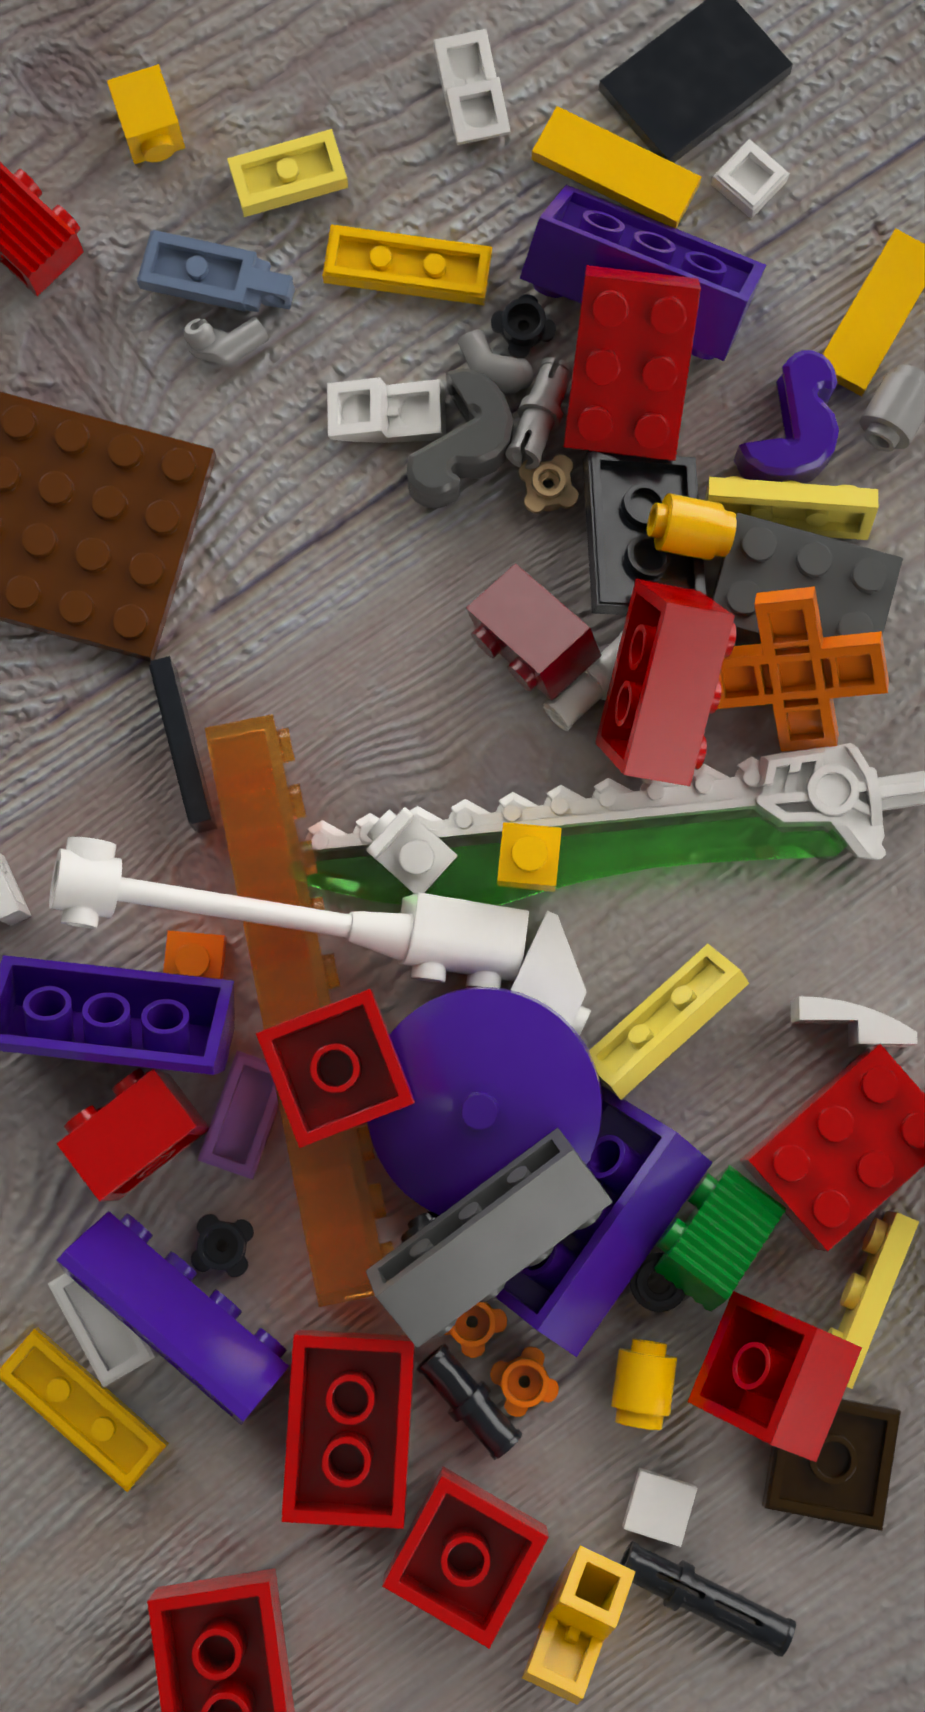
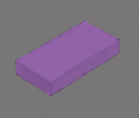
M237 1050L198 1161L252 1180L254 1179L281 1103L266 1060Z

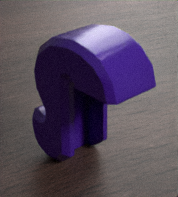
M802 350L793 354L782 366V375L776 381L785 439L777 438L747 442L739 445L734 457V463L740 475L745 479L776 482L792 480L805 484L813 481L828 465L835 451L839 434L835 414L827 406L835 390L837 378L832 363L823 354L812 350Z

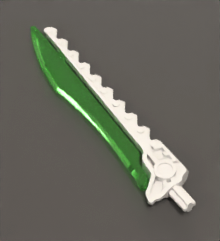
M848 743L832 747L761 756L760 760L751 756L737 765L738 770L735 773V777H728L703 764L700 769L694 770L691 786L641 779L643 784L640 790L632 791L607 778L594 786L595 791L592 798L587 799L559 785L546 793L548 797L544 805L540 806L512 792L498 800L500 805L497 811L492 813L466 799L452 806L451 809L453 811L450 813L449 819L445 820L419 806L411 809L410 812L440 840L502 834L503 822L565 828L754 809L777 827L824 826L829 831L827 833L825 830L780 832L761 818L750 817L561 836L555 888L558 889L589 880L652 868L716 862L801 858L833 859L844 848L849 850L856 858L881 860L886 855V851L882 846L885 836L882 811L925 805V770L877 777L876 769L869 767L858 747ZM371 813L356 821L357 826L351 834H347L321 820L308 828L310 832L305 839L307 851L324 853L327 851L367 848L373 843L367 836V833L380 818ZM501 843L450 848L458 857L426 891V894L501 906L546 891L497 886ZM373 856L294 863L289 866L287 872L294 881L368 901L402 905L404 897L414 894Z

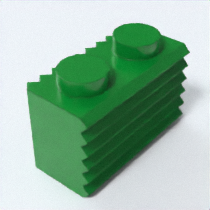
M730 1165L717 1177H713L709 1173L704 1175L687 1199L695 1208L685 1223L677 1217L666 1229L656 1245L664 1254L655 1265V1271L664 1275L667 1281L673 1282L676 1288L682 1289L685 1295L691 1296L696 1303L702 1304L705 1310L711 1312L727 1301L732 1295L733 1290L737 1287L739 1281L787 1209Z

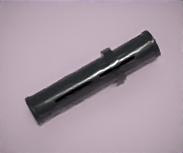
M631 1541L626 1548L620 1564L636 1571L632 1583L663 1598V1605L673 1611H677L680 1607L729 1632L772 1651L779 1657H783L787 1652L795 1633V1620L785 1618L745 1598L739 1593H735L696 1574L694 1565L684 1560L676 1564L640 1547L634 1541ZM657 1573L697 1592L698 1597L657 1577ZM714 1601L754 1620L755 1624L716 1606Z

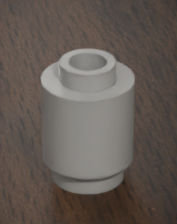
M902 364L898 365L894 372L884 376L859 421L861 428L865 432V439L872 446L890 452L894 449H905L910 445L925 418V372L917 367Z

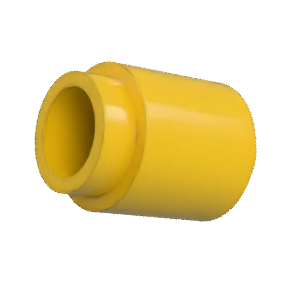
M668 493L662 503L655 502L653 504L647 523V535L654 538L655 548L659 551L705 560H712L714 556L726 557L731 550L736 533V514L724 510V506L721 503Z
M632 1339L631 1349H619L611 1406L617 1408L616 1423L635 1428L662 1430L664 1416H670L678 1359L677 1357L666 1355L667 1344L644 1339Z

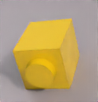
M159 64L107 80L134 165L144 161L160 162L171 157L174 152L185 149L179 122Z
M503 822L497 886L555 892L562 828Z

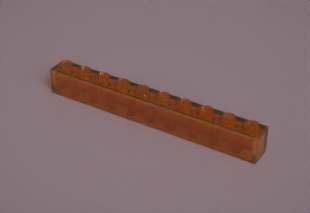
M273 714L205 727L237 896L326 910L323 896L312 898L308 875L317 874L318 868L312 840L301 841L297 819L307 817L300 783L293 785L289 783L286 763L296 761L289 727L279 729ZM243 921L264 1029L333 1003L331 989L341 987L335 954L324 955L320 933ZM276 1089L318 1307L375 1296L366 1270L393 1251L394 1246L392 1240L381 1242L377 1219L387 1217L381 1183H369L365 1161L376 1158L368 1125L355 1126L299 1148Z

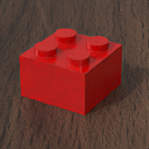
M371 989L256 1033L299 1148L415 1103Z
M139 1068L127 1075L112 1088L117 1097L107 1105L98 1109L91 1105L76 1114L64 1125L69 1134L56 1144L99 1202L120 1200L208 1132V1124L170 1074L156 1069L144 1073Z
M733 1291L687 1402L772 1446L817 1462L862 1347Z
M442 1466L384 1573L382 1587L490 1649L549 1538L547 1527L538 1520Z

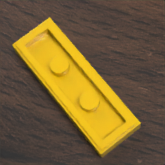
M556 106L532 150L531 160L651 219L676 229L699 188L702 176Z
M331 224L322 274L323 283L485 306L493 247Z
M896 228L823 352V355L830 360L834 367L837 384L861 397L925 288V244Z
M39 1327L31 1331L0 1368L1 1381L126 1492L135 1485L169 1444L108 1388L103 1387L99 1380Z

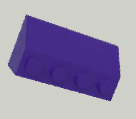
M566 184L538 219L519 279L532 283L533 288L545 296L552 298L564 296L582 303L586 265L698 278L701 292L691 354L701 359L711 360L717 358L725 361L762 278L766 264Z
M3 955L0 963V1051L210 1075L225 1071L235 1029L234 980Z
M604 1086L601 1087L602 1117L600 1130L587 1166L613 1202L602 1210L601 1215L593 1224L572 1232L554 1246L552 1252L545 1260L536 1265L525 1267L509 1279L501 1292L495 1296V1298L529 1325L575 1357L579 1355L713 1163L679 1133L628 1101L620 1100L612 1091Z
M108 1211L64 1250L56 1261L64 1273L242 1425L289 1368V1365L281 1359L287 1350L264 1329L259 1328L253 1335L236 1321L242 1311L217 1289L208 1297L191 1281L197 1275V1272L177 1254L170 1251L163 1258L151 1248L147 1242L153 1235L134 1217L126 1213L119 1220Z

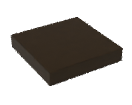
M842 1398L817 1462L771 1446L762 1506L766 1509L882 1531L901 1411L896 1408Z

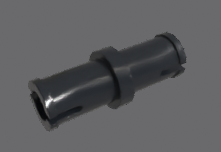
M445 1343L431 1352L418 1365L417 1371L424 1375L451 1407L448 1414L455 1422L462 1420L488 1450L493 1460L502 1457L520 1440L522 1432L514 1427L488 1396L491 1389L484 1381L477 1383L449 1351V1347Z

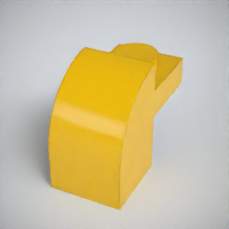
M580 1545L568 1560L551 1593L537 1627L540 1630L522 1679L578 1705L584 1698L603 1641L616 1629L636 1571Z

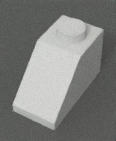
M547 911L511 990L523 993L546 1004L560 1014L580 1036L591 1012L590 1009L581 1006L587 992L559 917Z

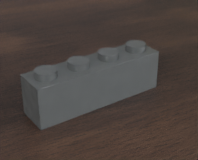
M557 1127L367 1269L366 1273L376 1298L414 1345L419 1348L429 1339L438 1338L446 1334L455 1325L457 1318L477 1303L486 1302L498 1295L506 1282L525 1267L536 1265L545 1260L552 1252L554 1246L572 1232L593 1224L601 1215L602 1210L613 1201Z

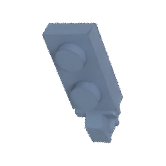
M157 230L150 231L137 278V283L140 289L244 312L246 310L259 312L261 303L265 306L290 309L295 293L293 277L270 271V262L259 259L254 251Z

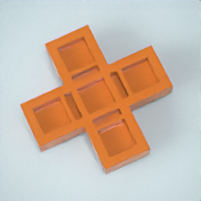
M815 586L756 593L754 606L761 644L734 646L730 656L724 657L719 675L722 690L717 709L772 704L781 752L837 746L839 732L833 698L888 693L889 678L882 631L823 637Z

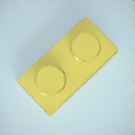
M332 129L227 158L244 217L348 188L347 176Z

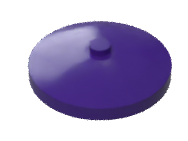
M495 987L466 988L443 994L421 1005L405 1017L391 1032L390 1038L415 1103L368 1121L367 1124L373 1147L384 1169L395 1184L416 1203L435 1214L441 1215L557 1127L587 1165L595 1148L601 1125L602 1093L595 1063L582 1038L552 1008L533 997L509 989Z

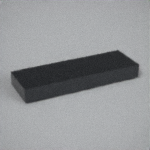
M170 656L151 660L149 669L188 823L198 833L217 829L178 670Z

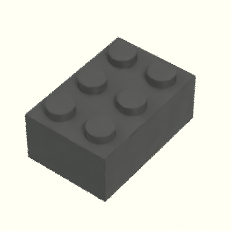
M737 513L733 545L729 554L726 557H722L711 597L713 601L735 615L733 623L736 625V646L761 644L754 606L756 593L814 586L823 637L882 631L883 637L903 561L902 557Z

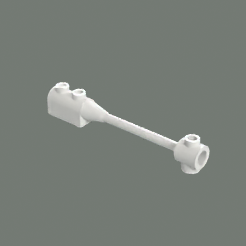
M68 837L66 849H59L54 866L49 908L62 910L61 923L74 927L96 929L99 916L112 918L117 901L345 937L346 941L397 959L399 964L412 966L411 979L445 983L446 972L466 974L467 988H501V980L514 981L520 971L524 957L529 911L418 892L402 899L401 913L356 911L344 914L121 877L122 859L115 858L116 844L87 837Z

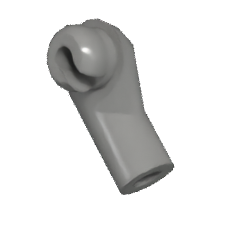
M255 316L229 333L214 329L208 324L207 320L198 318L190 321L184 328L183 333L187 342L186 347L194 357L223 365L235 363L269 340L267 332Z
M482 330L468 332L458 340L459 347L470 370L486 375L495 382L503 393H517L522 389L528 388L533 382L534 371L531 364L525 359H515L514 357L493 354Z

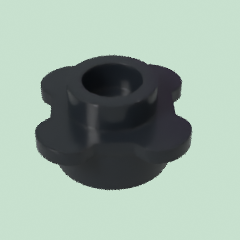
M530 294L521 295L518 299L511 301L504 311H496L491 318L492 330L504 337L508 343L509 354L515 358L527 357L530 348L541 341H551L556 333L555 323L550 319H546L545 311L539 304L538 299ZM521 322H525L529 327L527 330H520L518 325Z
M207 1214L201 1217L196 1226L200 1234L197 1241V1250L191 1255L193 1267L200 1272H206L210 1269L224 1270L230 1277L243 1275L249 1266L248 1260L245 1257L247 1242L254 1236V1229L251 1223L245 1219H239L234 1223L220 1221L214 1214ZM220 1240H225L228 1243L227 1250L220 1251L217 1248V1243Z

